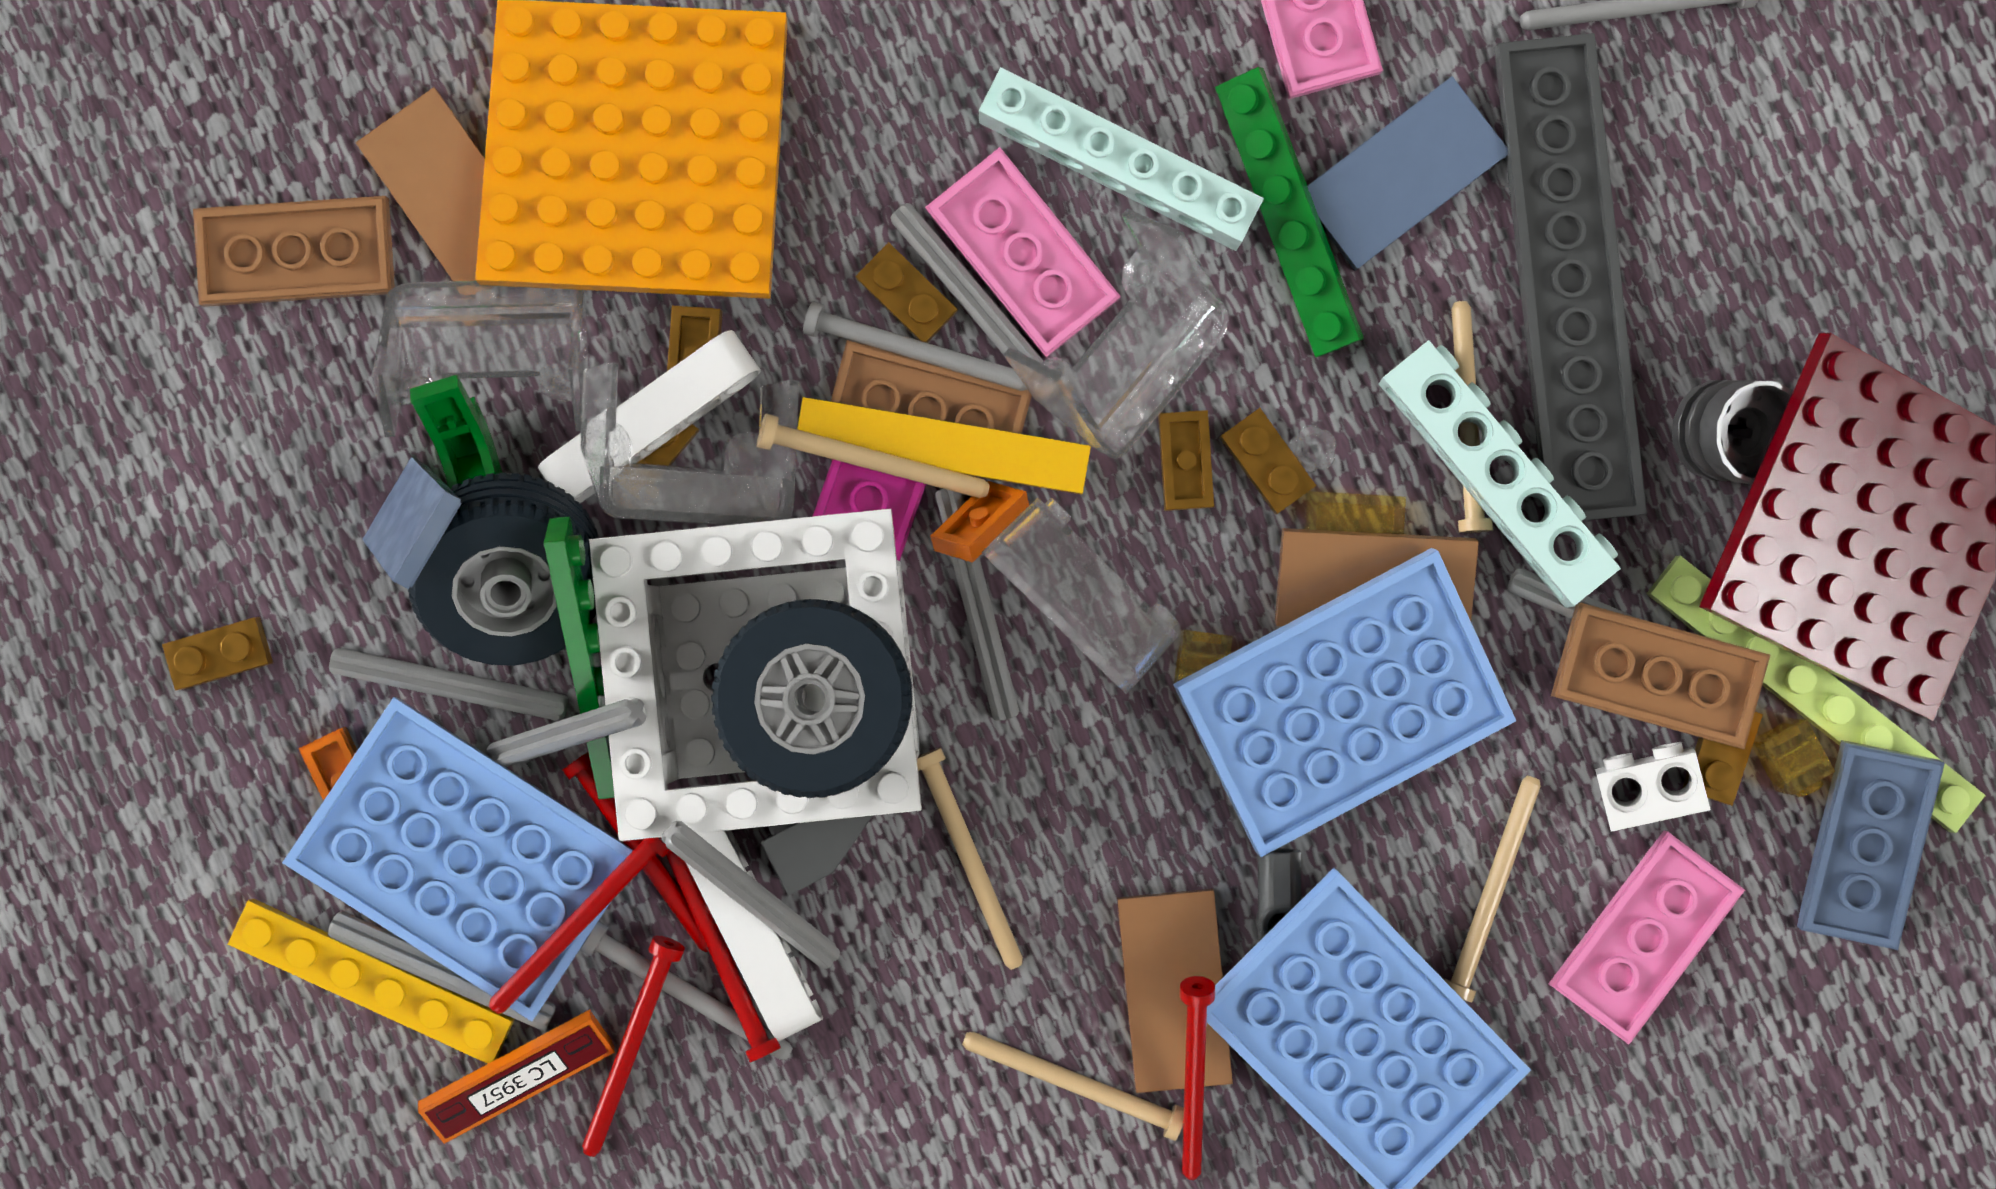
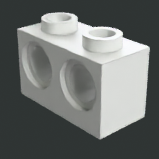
M1675 742L1652 748L1654 756L1634 760L1632 753H1626L1603 759L1605 767L1597 768L1595 771L1611 832L1711 810L1697 755L1693 747L1683 749L1682 742ZM1672 767H1681L1689 772L1687 785L1678 791L1667 790L1661 784L1662 775L1667 769ZM1622 778H1632L1640 784L1638 796L1628 802L1619 801L1612 795L1613 785Z

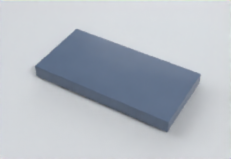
M1451 76L1310 183L1308 189L1325 233L1354 271H1356L1508 155L1507 146L1461 86Z
M413 457L410 458L362 539L393 582L407 589L412 588L462 504L461 499L427 465Z
M1841 740L1797 923V927L1800 930L1898 950L1944 762L1938 759Z

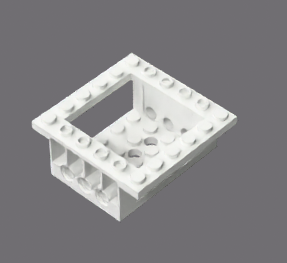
M892 509L589 539L605 705L624 699L632 700L638 698L645 704L642 711L647 716L642 725L609 735L619 841L662 837L663 832L669 829L674 821H682L696 833L922 810L917 766L920 746L901 562L896 557ZM837 560H845L846 563L845 568L667 586L647 584V580ZM804 599H821L846 604L860 610L878 622L892 636L902 651L901 653L905 658L912 682L913 701L909 725L901 744L887 764L858 787L834 796L820 798H799L792 795H784L779 791L774 792L768 787L758 784L757 780L668 789L667 784L677 779L745 772L738 767L739 764L736 761L733 762L729 752L723 747V740L719 739L718 729L714 724L715 715H712L713 702L711 701V695H713V690L706 684L705 674L711 665L719 662L726 646L730 644V640L738 633L741 627L745 626L749 620L755 618L763 611L786 602ZM809 683L802 693L803 703L812 711H820L825 704L824 692L819 686Z

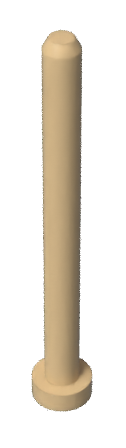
M1467 301L1454 302L1451 309L1454 358L1459 365V368L1455 371L1468 386L1471 382L1476 384L1471 307ZM1472 422L1460 423L1459 433L1461 442L1467 446H1478L1480 444L1479 427ZM1463 486L1465 519L1458 521L1459 533L1493 531L1492 519L1485 518V512Z
M765 414L761 423L757 440L758 448L770 450L772 445L776 444L977 498L986 497L989 492L990 485L984 479L778 425L779 417Z
M941 747L918 756V771L922 770L1003 962L1010 970L1022 965L1023 957L940 765V762L946 759Z
M1528 775L1521 781L1451 981L1443 979L1463 1000L1471 1003L1474 1000L1476 991L1471 989L1470 985L1541 787L1539 779Z
M967 1032L962 1045L970 1052L1164 1129L1163 1137L1176 1141L1180 1134L1184 1121V1107L1175 1104L1171 1111L976 1032Z

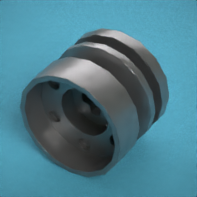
M1709 380L1694 387L1680 402L1673 419L1672 441L1678 459L1691 473L1706 480L1753 484L1793 393L1792 389L1775 381Z

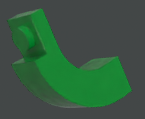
M457 374L410 388L411 403L436 448L445 473L447 485L450 489L455 484H463V481L466 479H474L475 476L503 473L491 433L475 397L469 398Z

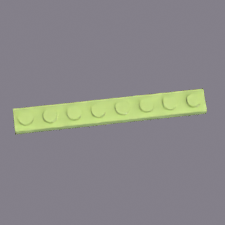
M1675 556L1646 593L1700 636L1770 654L1762 685L1839 746L1841 740L1940 760L1828 671L1700 608V603L1711 579L1682 556ZM1944 764L1931 818L1947 831L1957 833L1986 795L1947 764Z

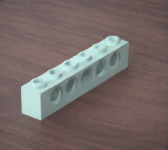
M1001 67L979 109L980 124L1237 251L1264 199Z
M1428 340L1387 373L1379 382L1380 387L1565 608L1575 606L1621 569L1614 561V558L1618 556L1617 551L1600 533L1593 536L1582 522L1586 518L1585 513L1570 496L1566 495L1564 498H1561L1550 483L1554 480V477L1548 468L1536 457L1530 461L1518 445L1522 443V439L1516 430L1506 420L1498 423L1487 409L1491 403L1485 393L1475 383L1471 382L1467 386L1455 371L1459 368V365L1453 355L1443 345L1435 348L1430 340ZM1431 385L1445 387L1451 396L1450 405L1442 409L1430 405L1426 398L1427 387ZM1472 422L1480 428L1482 440L1478 446H1467L1461 442L1458 437L1460 423ZM1502 459L1512 466L1513 479L1509 484H1499L1492 479L1489 468L1493 460ZM1526 497L1538 498L1543 503L1545 514L1540 522H1531L1524 517L1521 505ZM1559 534L1568 535L1575 541L1576 554L1570 561L1560 559L1554 552V540Z

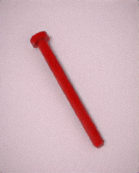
M587 752L562 771L568 780L573 777L578 779L618 835L615 798L598 799L590 757ZM643 839L622 842L634 850ZM655 855L642 870L697 947L704 952H708L681 889Z
M662 837L643 839L491 997L488 1006L496 1014L505 1012L656 854L663 858L666 856L670 849L666 847Z
M670 850L666 857L751 1048L746 1050L745 1053L751 1063L780 1049L781 1046L776 1038H768L732 954L686 862Z
M653 936L648 950L654 955L582 1144L583 1153L587 1156L595 1157L602 1149L672 962L681 961L685 947L674 939L665 936Z
M1190 976L1180 983V999L1187 1005L1182 1173L1188 1180H1196L1200 1176L1202 1168L1207 1006L1215 1000V984L1212 980L1203 976Z

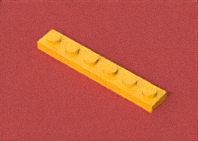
M254 898L247 901L227 944L487 1064L497 1059L515 1020L503 1013L496 1014L487 1006L329 937L328 932Z

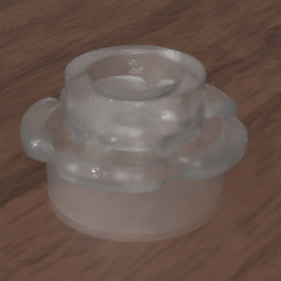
M1308 425L1301 428L1298 432L1299 435L1291 439L1289 444L1290 450L1307 473H1313L1316 469L1326 470L1335 460L1334 451L1337 444L1334 436L1328 430H1321L1316 425ZM1310 445L1317 447L1315 454L1309 452L1308 448Z

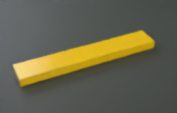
M806 397L802 398L797 430L974 477L1080 495L1083 494L1091 449L1089 445Z

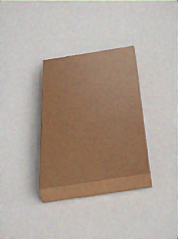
M433 87L355 143L465 299L470 302L491 287L489 285H479L475 280L485 157L441 94Z
M386 196L193 209L199 305L203 307L395 294L389 198Z
M847 340L830 402L1022 434L1033 389L1029 388L1028 390L1019 391Z
M1282 528L1275 624L1276 626H1284L1430 548L1439 551L1471 621L1479 541L1476 538Z
M1578 603L1575 606L1551 696L1745 749L1770 654L1588 604Z
M1213 888L1117 898L1136 1093L1185 1088L1187 1005L1180 999V983L1190 976H1203L1212 980L1216 985L1223 978ZM1207 1023L1204 1087L1233 1084L1229 1044Z

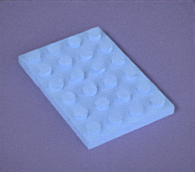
M1433 548L1173 684L1255 852L1260 857L1516 722L1439 551Z
M393 697L282 863L493 996L633 850L610 833L507 767L498 764L491 757L404 701ZM610 903L510 1006L511 1009L530 1021L535 1019Z
M1335 868L1299 901L1215 985V1000L1207 1006V1023L1374 1189H1413L1531 1071L1513 1050Z

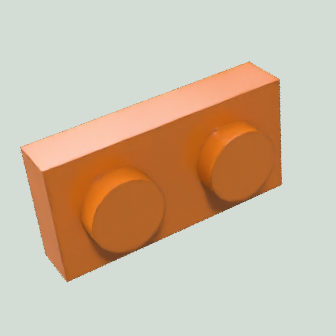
M987 481L990 487L986 497L977 498L971 496L930 535L934 551L973 563L1030 507L1027 492Z

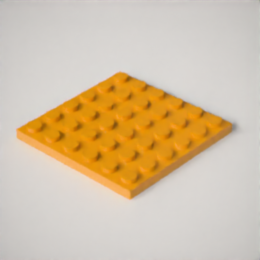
M497 0L475 275L477 283L489 286L771 299L787 40L786 12Z

